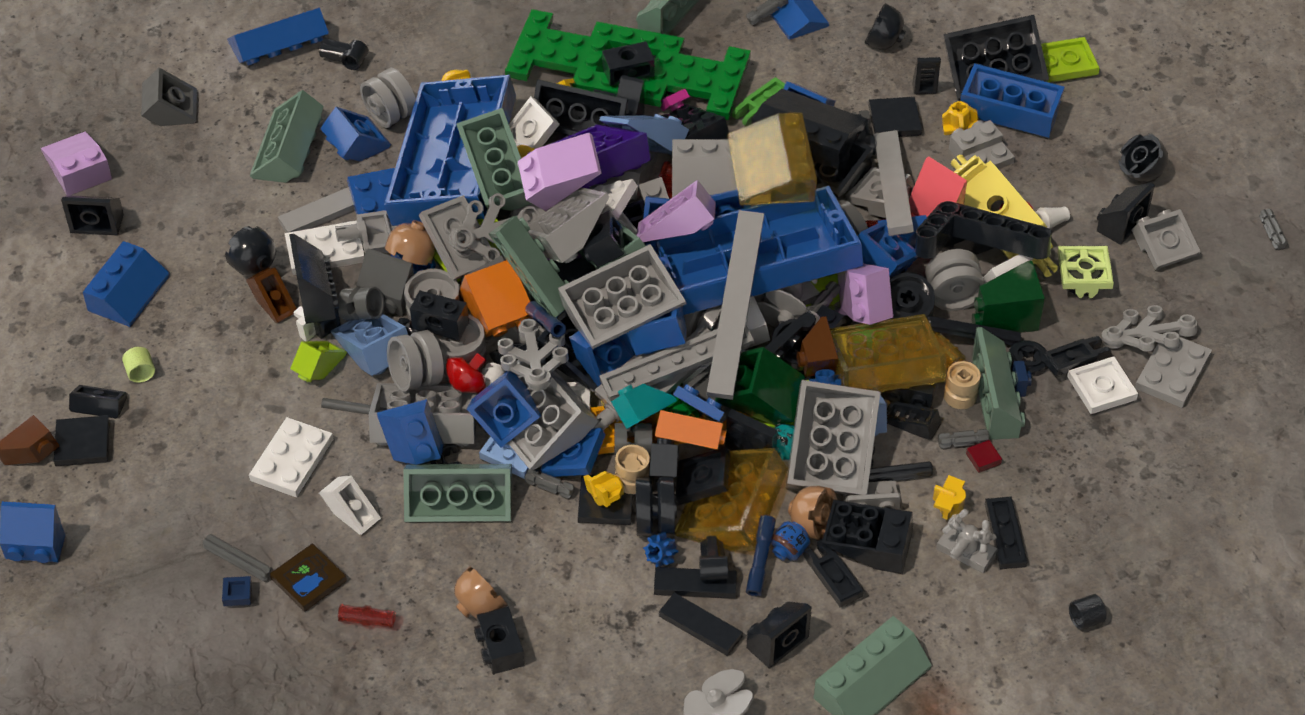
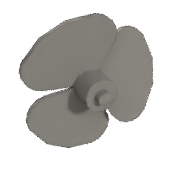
M777 289L766 292V297L776 307L766 302L757 303L765 322L774 328H777L780 323L789 319H797L805 312H811L815 315L816 323L820 319L817 313L807 310L806 305L802 301L782 290Z
M729 669L709 677L703 683L702 691L694 690L686 696L684 700V715H743L749 709L754 699L753 693L750 690L731 693L743 685L746 678L745 674L739 670Z

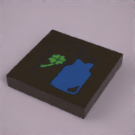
M313 543L270 573L271 580L304 612L347 581L346 575Z

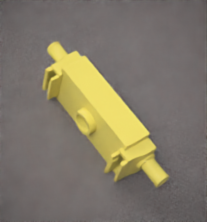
M958 155L956 157L962 165L955 158L951 161V166L956 169L954 172L967 180L964 205L1047 227L991 160L985 164L979 156L974 155L967 161L963 155ZM995 201H1004V205L1000 210L990 211L991 205ZM1001 250L1008 259L1019 255ZM1050 257L1032 260L1033 264L1038 266L1045 277L1052 276L1046 266H1049L1054 273L1058 270V266Z

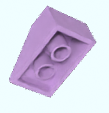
M86 132L41 148L43 155L67 196L112 179L104 153Z
M591 133L536 148L518 161L526 200L544 211H547L601 174Z
M696 180L638 222L636 235L642 242L693 234L700 229L704 231L714 222L716 202L701 183Z
M863 263L861 267L837 273L838 284L841 288L839 293L841 309L853 321L871 325L893 318L889 268Z

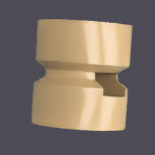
M958 361L948 368L944 399L951 407L967 409L976 403L981 376L980 370L976 365L971 362Z
M638 445L624 446L616 453L615 475L622 481L624 492L627 494H636V477H649L650 456L643 447Z

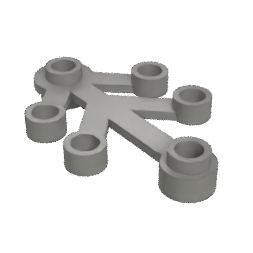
M496 193L489 198V209L480 228L472 230L476 217L483 211L482 203L474 200L467 205V215L462 226L454 228L449 235L450 244L455 250L466 251L471 249L482 255L487 263L492 261L488 256L489 251L494 253L495 258L500 256L498 249L494 247L488 248L476 241V239L484 237L493 242L489 233L508 220L505 219L494 223L500 208L505 205V198L500 193ZM495 197L500 200L499 206L494 203ZM472 204L478 207L477 213L472 210ZM528 206L517 215L518 219L521 217L524 219V214H528L530 222H527V224L538 218L540 213L535 207ZM458 235L463 236L464 243L458 241Z
M1152 305L1147 308V316L1136 328L1128 329L1131 324L1138 322V311L1127 309L1123 312V320L1117 326L1105 329L1102 332L1101 338L1104 341V345L1109 348H1120L1127 344L1137 347L1142 351H1152L1155 342L1164 344L1166 347L1178 346L1179 335L1185 337L1194 336L1197 333L1198 323L1194 316L1185 314L1177 322L1153 325L1157 320L1162 319L1163 309L1158 305Z
M525 319L521 322L518 329L519 337L522 341L526 342L528 352L514 347L513 341L509 338L499 340L498 351L504 355L500 359L501 368L504 371H511L525 377V383L531 390L541 391L549 386L551 381L550 373L569 359L568 350L562 347L565 345V334L561 337H554L550 333V341L538 351L536 339L540 336L539 325L533 319ZM552 353L553 358L541 367V362ZM516 359L530 364L531 369L517 364Z

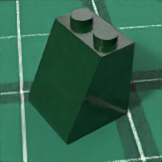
M1027 261L979 286L978 297L974 298L976 311L972 313L973 324L1020 333L1039 331L1045 298L1033 261Z
M765 347L741 352L733 400L716 397L715 401L775 426L794 422L799 388L805 376Z

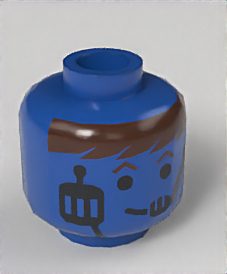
M783 522L773 534L771 544L774 548L772 552L782 561H785L786 558L792 561L799 559L804 550L810 545L808 533L803 526L796 522Z

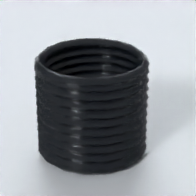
M1096 594L1071 601L1069 604L1070 618L1073 624L1080 630L1106 621L1107 612L1105 604Z

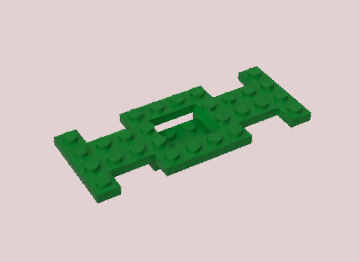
M531 9L505 69V75H510L512 79L523 81L528 80L533 66L574 73L573 79L575 83L571 84V87L588 91L597 89L614 93L617 97L619 84L609 85L602 68V50L647 41L652 55H655L656 58L655 77L642 79L644 80L645 104L661 107L662 100L668 97L669 92L677 93L686 89L689 96L709 99L706 111L724 116L726 120H729L751 57V50L729 46L723 62L681 54L684 47V38L603 22H596L591 36L550 29L553 22V13Z

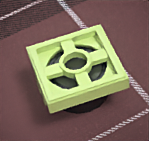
M1058 246L1057 253L1063 289H1068L1079 298L1083 296L1093 298L1099 289H1113L1114 282L1108 246Z

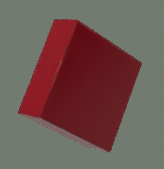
M990 440L966 449V455L978 473L1002 463L1001 456Z

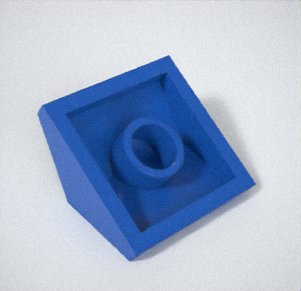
M787 0L788 3L781 8L777 7L778 10L770 14L789 40L829 27V22L812 0Z

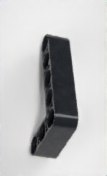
M951 201L938 204L916 230L915 253L918 257L924 259L935 257L953 236L1034 259H1045L1050 256L1052 232L1049 228Z

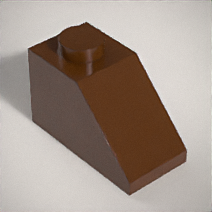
M276 267L267 268L246 279L256 301L275 323L291 316L297 310Z
M826 316L818 320L803 339L800 352H797V363L799 367H803L805 377L815 376L817 371L823 369L836 371L838 355Z
M33 415L0 440V460L4 465L39 463L60 446L51 432Z

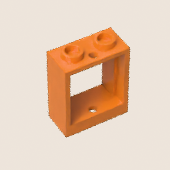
M660 410L655 436L718 449V444L724 445L727 430L722 429L723 423Z

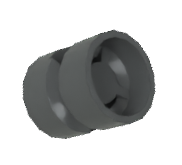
M377 287L346 288L338 295V312L342 319L346 321L379 319L384 312V296Z
M615 423V457L618 450L627 445L641 446L651 457L652 423H637L635 427L631 426L628 429L625 428L623 423ZM634 437V443L627 442V438Z

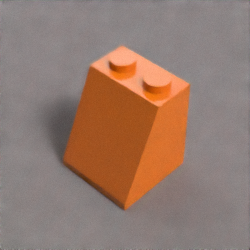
M507 260L464 276L460 287V295L464 302L467 303V307L473 317L478 319L483 325L485 337L491 335L494 337L502 336L508 332L507 329L515 326L518 329L523 320L533 319L526 313V306L530 299L520 278Z

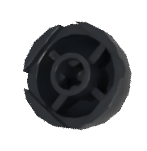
M885 3L878 13L864 43L877 49H888L895 42L901 43L906 33L903 30L904 19L902 14L894 7Z
M1138 134L1129 139L1120 151L1122 157L1118 163L1121 171L1131 179L1138 182H1149L1160 177L1165 171L1168 164V152L1164 144L1153 134L1145 136Z
M250 226L242 228L235 233L228 243L231 247L229 253L227 251L225 253L226 261L242 275L254 276L269 268L275 259L276 248L274 240L259 226H256L257 228H251Z

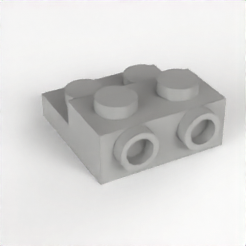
M979 120L966 130L958 128L950 136L949 150L955 157L963 155L968 161L976 155L985 164L991 160L998 169L1013 164L1015 156L1002 142L1003 134L991 120L987 122Z
M871 168L847 193L846 198L851 204L867 207L869 215L886 218L880 172L877 168ZM905 174L909 199L914 184L911 175Z
M1168 209L1151 219L1149 216L1143 217L1136 221L1137 225L1132 229L1141 251L1146 250L1155 270L1198 256L1201 252L1181 209L1171 212V209Z

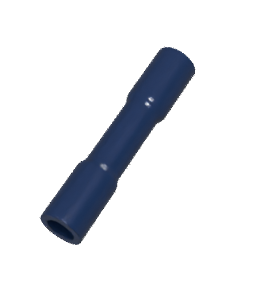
M531 301L527 304L526 313L535 321L541 323L554 337L564 335L566 327L561 321L551 316L539 303Z
M762 515L759 520L756 536L757 543L746 587V593L755 597L761 596L763 591L766 562L776 519L772 516Z

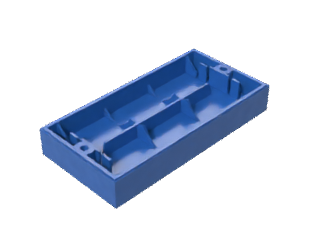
M510 75L434 81L420 84L384 204L392 226L412 223L413 220L422 222L419 217L422 211L463 195L468 204L474 200L482 203L483 211L476 219L485 218L487 208L457 123L503 108L509 124L516 99ZM472 204V210L477 213L478 207Z
M830 186L741 209L742 211L764 213L751 297L863 266L861 242ZM739 210L715 216L713 224L704 231L700 229L693 234L643 242L645 246L651 244L686 301V304L682 306L684 315L722 305Z

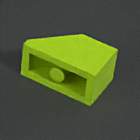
M301 341L290 369L298 373V377L304 381L323 380L346 356L347 351L329 341Z

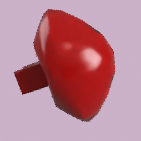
M478 353L469 364L463 357L448 358L446 369L452 387L462 393L483 391L487 387L484 374L479 370L487 360Z

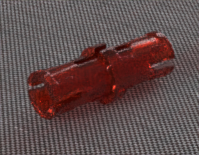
M340 604L338 621L362 624V627L372 625L393 629L396 612L393 610L375 609L371 605L357 607Z

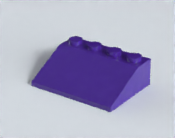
M594 125L556 141L560 142L586 133L592 134L601 174L583 185L582 188L590 189L595 184H604L611 177L622 176L625 171L641 168V164L651 161L647 133Z

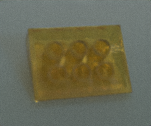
M779 113L728 134V144L740 205L814 202L817 178L802 113Z
M925 314L883 320L871 325L863 323L830 328L838 355L836 375H839V379H842V386L882 393L887 390L907 389L913 386L945 382L946 355Z
M775 448L729 451L731 457L728 491L686 503L675 528V536L699 543L704 541L707 536H717L720 541H723L725 550L732 552L755 551L760 516L770 515L788 470Z

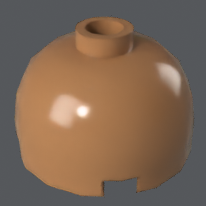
M413 220L412 223H403L396 226L391 231L385 245L386 251L395 256L396 252L403 255L402 260L419 265H428V262L431 264L436 252V248L423 223Z
M809 486L802 489L795 496L794 500L790 502L788 512L791 522H796L803 526L809 538L823 539L833 500H837L834 490L823 486Z
M471 566L457 579L454 595L459 603L456 607L466 618L472 615L477 619L478 614L508 606L504 599L497 595L494 588Z

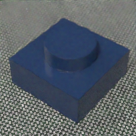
M1014 361L1012 372H1015L1016 376L1015 392H1019L1020 397H1025L1027 386H1031V373L1026 371L1024 361Z
M251 576L223 578V606L251 605Z

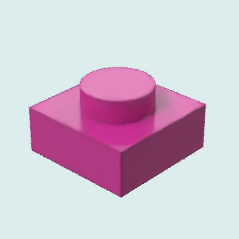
M686 89L663 99L662 111L671 108L673 112L677 108L684 105L683 102L689 98Z

